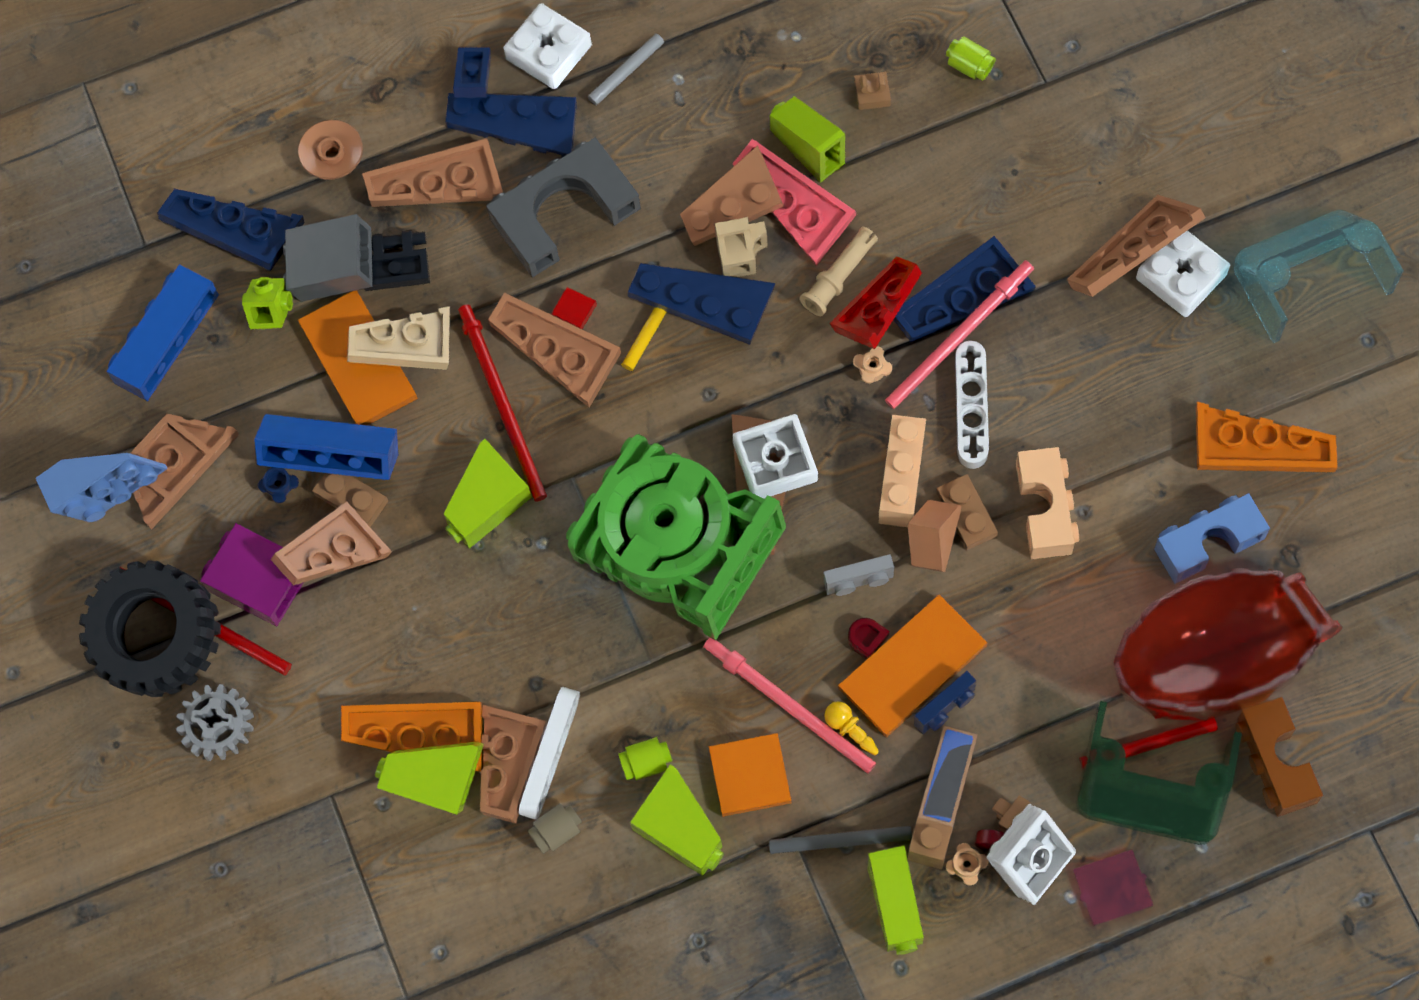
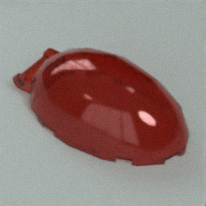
M1235 568L1230 573H1222L1216 576L1208 574L1189 580L1152 602L1141 613V617L1131 628L1128 627L1125 630L1113 664L1124 699L1153 718L1207 721L1258 705L1290 684L1317 650L1319 644L1336 636L1342 630V625L1338 620L1333 621L1305 584L1306 578L1301 572L1284 579L1285 575L1283 572L1269 568L1267 572L1249 571L1248 568Z

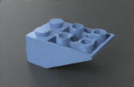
M130 453L60 460L36 477V480L50 512L87 522H95L103 518L106 511L116 504L129 500L133 492L142 486L155 482L158 475L168 468L166 464Z

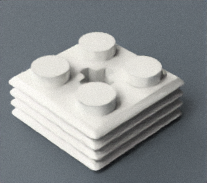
M540 3L503 49L506 60L552 89H556L591 47L592 43L589 32Z
M1186 231L1147 258L1138 268L1136 279L1182 316L1188 317L1227 276L1230 263L1189 231ZM1178 268H1185L1189 272L1185 271L1182 274H1180L1177 272Z
M796 414L733 434V445L750 492L764 499L767 495L774 496L817 482L818 471ZM776 453L777 457H781V461L774 463L773 460H770V454Z
M1028 804L1022 813L1013 819L1012 825L1002 838L992 845L990 853L987 855V860L1018 898H1022L1028 903L1031 902L1032 905H1035L1075 855L1076 849L1045 810L1042 811L1041 808Z

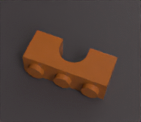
M1283 697L1243 709L1237 718L1238 722L1235 724L1236 731L1241 742H1247L1252 754L1249 756V762L1256 776L1260 775L1265 786L1262 789V793L1268 808H1274L1277 817L1317 804L1323 797V793L1310 762L1300 766H1288L1283 764L1275 753V744L1291 738L1296 730Z

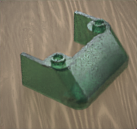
M1100 701L1093 717L1076 800L1080 814L1089 820L1196 845H1205L1211 842L1219 831L1233 785L1242 733L1234 732L1225 748L1223 764L1208 763L1204 765L1196 775L1194 786L1123 770L1126 759L1123 746L1114 739L1101 736L1107 702Z

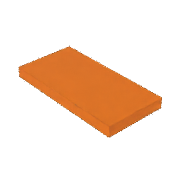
M357 290L298 319L300 326L355 424L368 426L418 399L400 366L347 362L349 326L374 322Z
M939 594L838 685V689L887 738L987 647L988 642Z

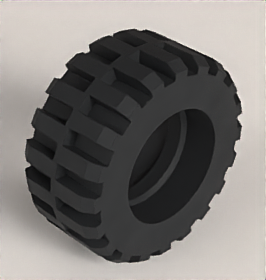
M148 560L146 564L139 561L128 563L127 570L117 567L110 571V576L112 577L110 580L106 581L101 578L95 585V588L98 589L94 597L88 595L84 602L85 605L89 606L87 614H80L79 624L85 627V632L79 634L80 645L88 648L83 654L87 662L94 665V672L100 678L109 681L110 685L140 696L162 697L164 692L175 694L182 691L181 685L184 683L191 686L198 680L196 672L199 669L206 672L211 665V662L207 661L210 652L216 654L219 646L213 639L214 635L221 634V624L214 620V617L219 612L216 604L209 600L211 594L205 587L198 584V580L169 564L164 565L158 561ZM154 598L165 599L172 604L176 614L177 624L174 638L167 649L157 657L146 661L137 660L129 654L125 644L124 631L127 620L131 613L145 601Z

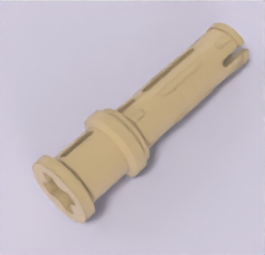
M861 227L827 271L824 270L818 273L815 284L808 292L802 293L799 297L800 302L808 311L817 316L825 314L828 303L834 296L840 295L843 291L845 279L873 244L878 241L875 234L871 238L869 237L873 231L866 227Z

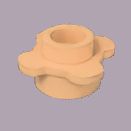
M881 347L871 348L870 352L863 355L857 354L853 359V365L859 368L862 381L871 384L882 379L883 376L890 375L892 372V364L885 360L883 356L884 350ZM873 362L876 366L870 367L869 364Z
M961 843L957 846V853L953 860H949L946 863V871L950 875L956 874L963 879L964 884L972 886L977 883V876L981 869L988 866L987 856L979 854L969 844ZM964 862H970V867H965Z

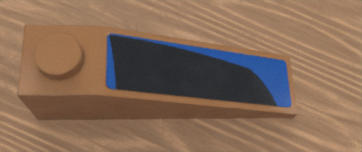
M943 726L910 843L908 861L942 870L975 748L977 734Z

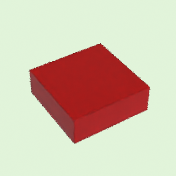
M566 287L551 315L583 330L597 305L596 300Z

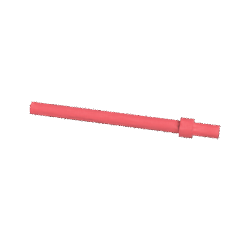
M1025 260L1008 277L1004 276L995 285V290L885 399V402L892 409H895L1004 299L1009 300L1018 291L1017 286L1034 270L1032 264Z
M712 638L705 642L703 648L724 663L723 667L731 674L740 675L867 774L872 771L876 765L874 760L746 663L744 656L736 650L731 652L720 642Z

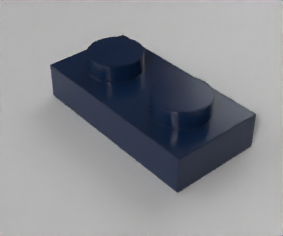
M490 47L458 48L453 85L454 98L466 97L473 99L487 97L491 62Z
M968 671L964 672L914 716L915 727L922 734L930 728L933 731L939 729L949 719L947 713L956 706L960 709L963 708L974 698L975 694L973 691L975 690L977 680Z

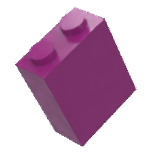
M235 523L231 532L227 531L221 538L219 551L213 560H209L205 564L201 573L202 579L200 580L208 592L276 627L303 583L293 585L271 561L273 555L283 548L282 546Z

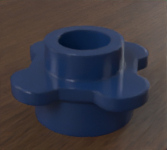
M271 467L264 474L263 479L259 481L258 488L261 492L270 494L275 503H283L286 501V495L291 489L298 487L299 480L295 475H289L284 468ZM280 481L282 482V484L280 486H276V482Z

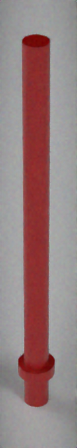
M463 305L458 311L464 323L462 326L464 335L470 338L534 501L544 500L547 494L481 333L483 329L481 321L476 320L471 305Z

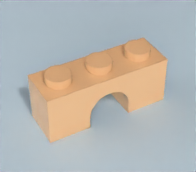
M892 415L879 509V524L908 527V522L914 517L925 436V418Z
M1059 447L1018 452L1016 469L1020 494L1040 495L1050 505V509L1047 512L1028 516L1026 532L1031 559L1072 555L1074 544L1079 542V530L1077 522H1071L1069 511L1074 510L1072 491L1065 488L1064 479L1069 477L1067 459L1060 457Z

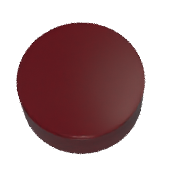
M989 829L979 830L976 832L975 846L990 851L992 845L999 841L1005 833Z

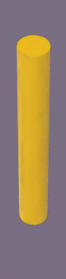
M654 307L621 364L623 368L629 371L634 370L667 313L663 309Z

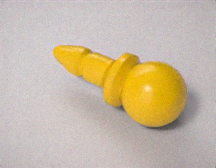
M840 701L828 705L824 713L826 723L833 729H840L842 737L849 733V736L856 743H859L863 750L877 755L879 751L873 739L867 736L860 726H856L859 718L852 717L850 707Z

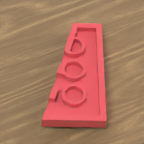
M752 139L733 162V167L758 145L784 207L771 213L817 266L856 216L855 210Z

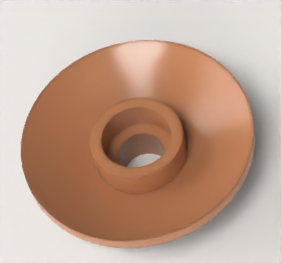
M326 120L313 125L304 133L298 147L299 159L304 169L314 177L325 180L338 179L351 173L359 164L363 154V143L359 133L348 123L339 120ZM331 152H337V153H338V154H337L336 156H334V157H331V158L328 157V155H329Z

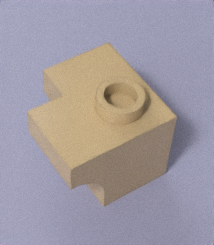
M748 217L715 223L716 242L723 276L741 277L756 274L755 256L761 249L767 247V232L764 221L749 224Z

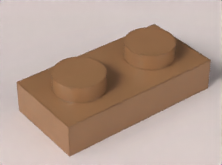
M324 473L312 490L315 496L336 509L347 501L369 527L372 526L388 503L386 496L353 476Z
M968 474L937 487L936 493L941 502L962 506L956 531L966 551L997 537L998 531Z

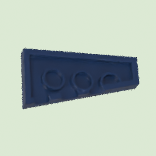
M448 93L446 125L450 129L484 138L488 136L503 140V143L514 146L517 143L533 147V151L545 154L548 151L559 154L563 158L571 153L574 147L577 100L576 97L487 94V97L470 99L466 97L454 98V93Z
M179 189L172 191L157 212L159 220L269 271L273 269L283 254V244L286 243L285 230L300 227L304 224L303 215L293 213L291 216L277 214V210L264 207L262 210L245 207V203L236 201L231 203L219 202L212 196Z

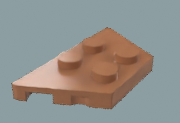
M166 414L131 451L130 454L166 464L168 468L158 475L155 482L142 486L133 492L142 512L143 520L151 530L238 437L239 433L235 428L231 426L226 428L212 426L206 421L196 419L185 420L181 416Z

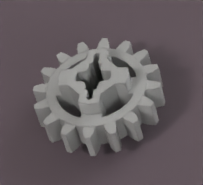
M219 684L216 692H213L209 685H205V694L200 696L194 690L192 692L194 701L192 703L188 701L182 702L187 711L186 713L177 714L176 717L184 725H180L176 730L180 736H185L181 741L186 748L192 746L191 752L196 757L203 752L206 760L211 761L214 753H217L221 760H226V751L231 750L234 754H238L239 751L236 745L239 742L248 744L249 741L244 736V733L252 732L254 727L246 721L252 719L254 715L250 709H245L249 705L244 697L238 699L239 693L236 689L233 688L227 693L224 685ZM227 704L234 707L237 717L228 714ZM217 717H219L222 720L220 723L216 722ZM210 722L214 723L213 728L210 727ZM194 728L202 731L203 742L195 736Z

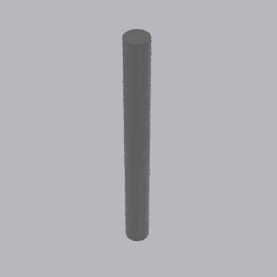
M911 826L772 839L769 840L770 854L908 841L912 840Z

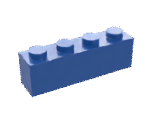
M180 264L173 273L168 274L159 295L148 303L142 320L129 331L126 339L127 342L120 352L115 353L109 361L106 372L114 384L145 401L149 400L219 296L212 281Z
M265 414L254 439L256 460L259 466L390 480L398 457L397 429Z

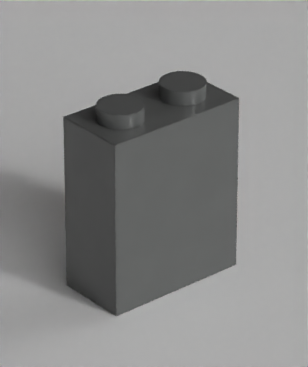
M357 214L285 230L286 243L283 244V253L286 258V272L283 278L286 290L290 291L301 302L372 287L371 226Z

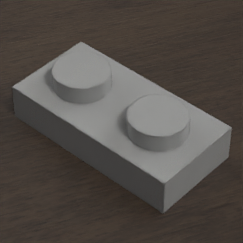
M891 554L824 571V585L827 595L836 593L837 596H842L856 590L855 587L867 584L870 587H877L886 584L890 578L894 577V564Z

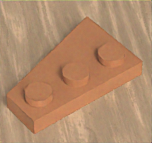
M758 145L680 214L694 246L716 237L715 223L748 217V222L784 207Z
M346 501L276 552L271 561L293 585L387 558L392 551Z

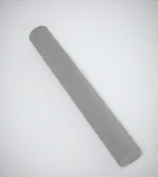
M655 33L589 94L588 99L591 103L597 106L663 45L664 40L662 37Z

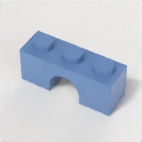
M1249 493L1240 498L1237 495L1231 496L1219 504L1220 508L1210 513L1207 510H1203L1189 519L1190 523L1180 528L1177 525L1170 526L1159 534L1160 538H1158L1154 550L1174 584L1206 568L1209 557L1202 546L1204 539L1209 537L1222 538L1230 545L1234 554L1266 538L1270 527Z

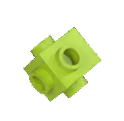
M261 277L251 280L247 292L242 296V306L249 328H282L288 311H291L293 307V297L291 292L286 290L284 278L271 279L269 277Z

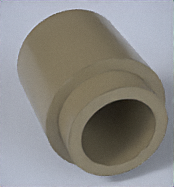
M558 804L533 822L534 826L527 830V832L544 854L550 849L552 852L579 834L580 831L577 826L582 821L571 805L564 809L561 804Z

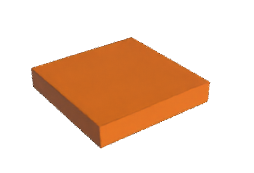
M778 733L709 746L722 817L792 803Z

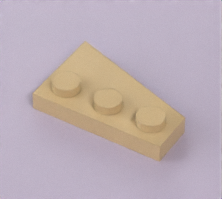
M450 306L439 308L438 312L422 315L421 312L409 314V318L395 321L384 319L349 326L347 362L447 370L449 365Z

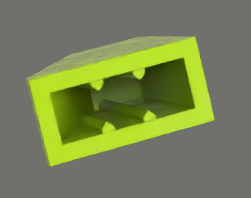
M795 96L787 102H780L773 108L769 115L770 131L820 183L845 164V133Z
M486 439L480 442L444 512L448 524L445 527L447 533L457 544L462 540L469 549L532 498L528 485Z
M469 742L393 751L387 754L386 758L381 757L375 773V777L379 778L377 788L457 815L464 809L484 744Z
M670 764L630 824L634 832L703 876L707 869L713 871L724 855L720 851L722 849V841L678 770Z
M900 846L869 853L868 872L887 952L896 950L897 955L918 950L917 945L923 944L924 936L905 847Z

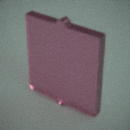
M1133 850L1073 869L1081 891L1080 901L1085 902L1093 926L1153 907L1154 905L1145 884L1147 877L1141 873Z

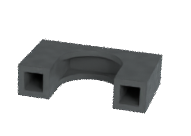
M596 137L588 142L579 143L573 148L571 153L561 159L552 160L546 165L545 169L534 176L523 178L515 188L507 193L496 195L486 205L490 221L532 278L560 261L556 245L537 221L538 210L549 196L563 190L584 192L596 201L614 226L641 209L639 194Z

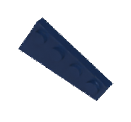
M993 236L903 303L893 321L911 342L964 320L995 290V285L1004 276L1008 277L1019 265L998 239ZM1028 276L1017 286L1018 291L1009 300L1029 293L1036 288ZM1004 299L1000 304L1005 303L1009 300Z
M640 263L628 290L627 297L653 307L661 308L665 312L750 345L773 293L775 283Z

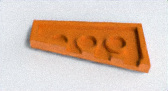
M1201 402L1196 404L1197 470L1336 472L1335 435L1295 425L1288 427L1273 423L1274 420L1262 417L1255 419L1239 415L1240 412L1230 409L1223 411L1211 408L1209 404Z
M454 702L341 706V741L387 752L469 742L482 743V703ZM483 749L476 772H481L483 769Z

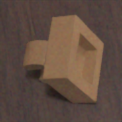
M887 72L854 76L859 110L891 106Z
M1020 795L1012 805L1000 798L992 808L994 812L998 813L996 816L1000 820L998 824L1004 833L1012 825L1013 819L1022 813L1028 804H1031V802Z

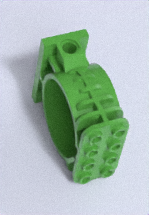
M640 434L635 435L633 438L629 437L624 442L620 452L621 456L615 465H610L605 471L602 479L603 483L597 493H592L587 499L584 513L578 522L574 521L568 528L566 533L568 548L576 562L580 564L588 563L593 571L606 573L608 578L614 582L618 580L623 582L626 587L637 595L656 602L673 603L678 616L702 628L705 635L716 640L786 529L780 502L769 495L763 499L746 489L728 494L717 478L699 463L683 458L675 452L669 455L665 452L662 445L658 443L650 445L647 439ZM701 495H704L703 497L709 511V521L705 535L700 541L704 531L705 518L698 500ZM628 504L630 507L626 513L625 525L631 542L620 557L617 553L626 544L622 537L620 522L623 509ZM664 519L673 520L667 527L658 526ZM737 532L740 533V534H742V536L740 537V539H739L738 542H737ZM659 561H662L660 565L655 569Z

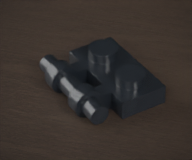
M404 230L398 235L383 236V233L372 235V251L374 253L372 255V287L364 288L365 292L430 283L426 248L414 250L416 245L427 244L425 231L413 233L412 230ZM403 247V251L385 253V249Z

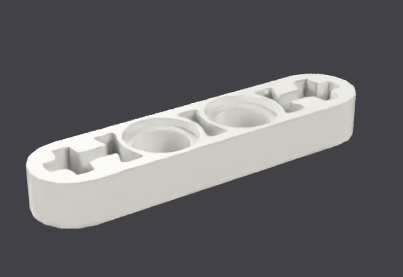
M966 341L959 345L955 356L957 455L963 466L976 469L985 464L989 451L986 352L978 342ZM967 352H973L975 357L974 372H967L968 360L965 358ZM966 382H975L980 386L981 391L976 396H968L962 391V386ZM968 413H976L981 417L982 423L977 427L971 428L964 424L962 418ZM970 437H976V450L979 451L977 458H970V453L966 452L969 450Z
M561 687L557 695L521 799L519 815L535 820L540 816L578 706L579 691Z

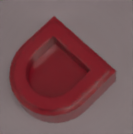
M860 618L851 624L848 630V642L855 652L867 660L887 639L890 631L873 619Z

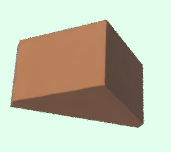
M927 500L908 522L912 566L940 572L946 571L962 506Z

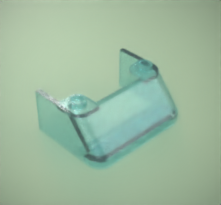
M1335 210L1239 251L1233 265L1234 273L1273 343L1280 341L1288 321L1274 293L1287 286L1291 276L1290 268L1348 244L1354 251L1364 254L1386 295L1394 292L1404 270L1375 223L1346 210Z

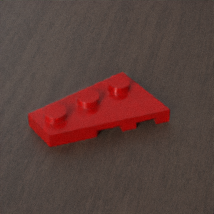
M896 256L829 323L835 333L875 349L922 274L920 268L916 263Z

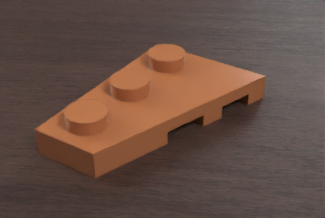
M482 705V717L484 718L482 743L484 746L483 769L481 770L480 812L486 816L517 823L521 799L548 722Z

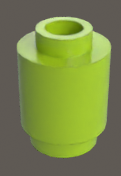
M965 36L960 40L954 39L946 51V56L949 57L948 65L974 80L978 78L984 81L996 61V58L990 55L991 51Z
M657 737L625 747L626 751L618 753L626 780L635 778L637 781L664 772L667 769L666 763L672 762L666 741L659 743Z

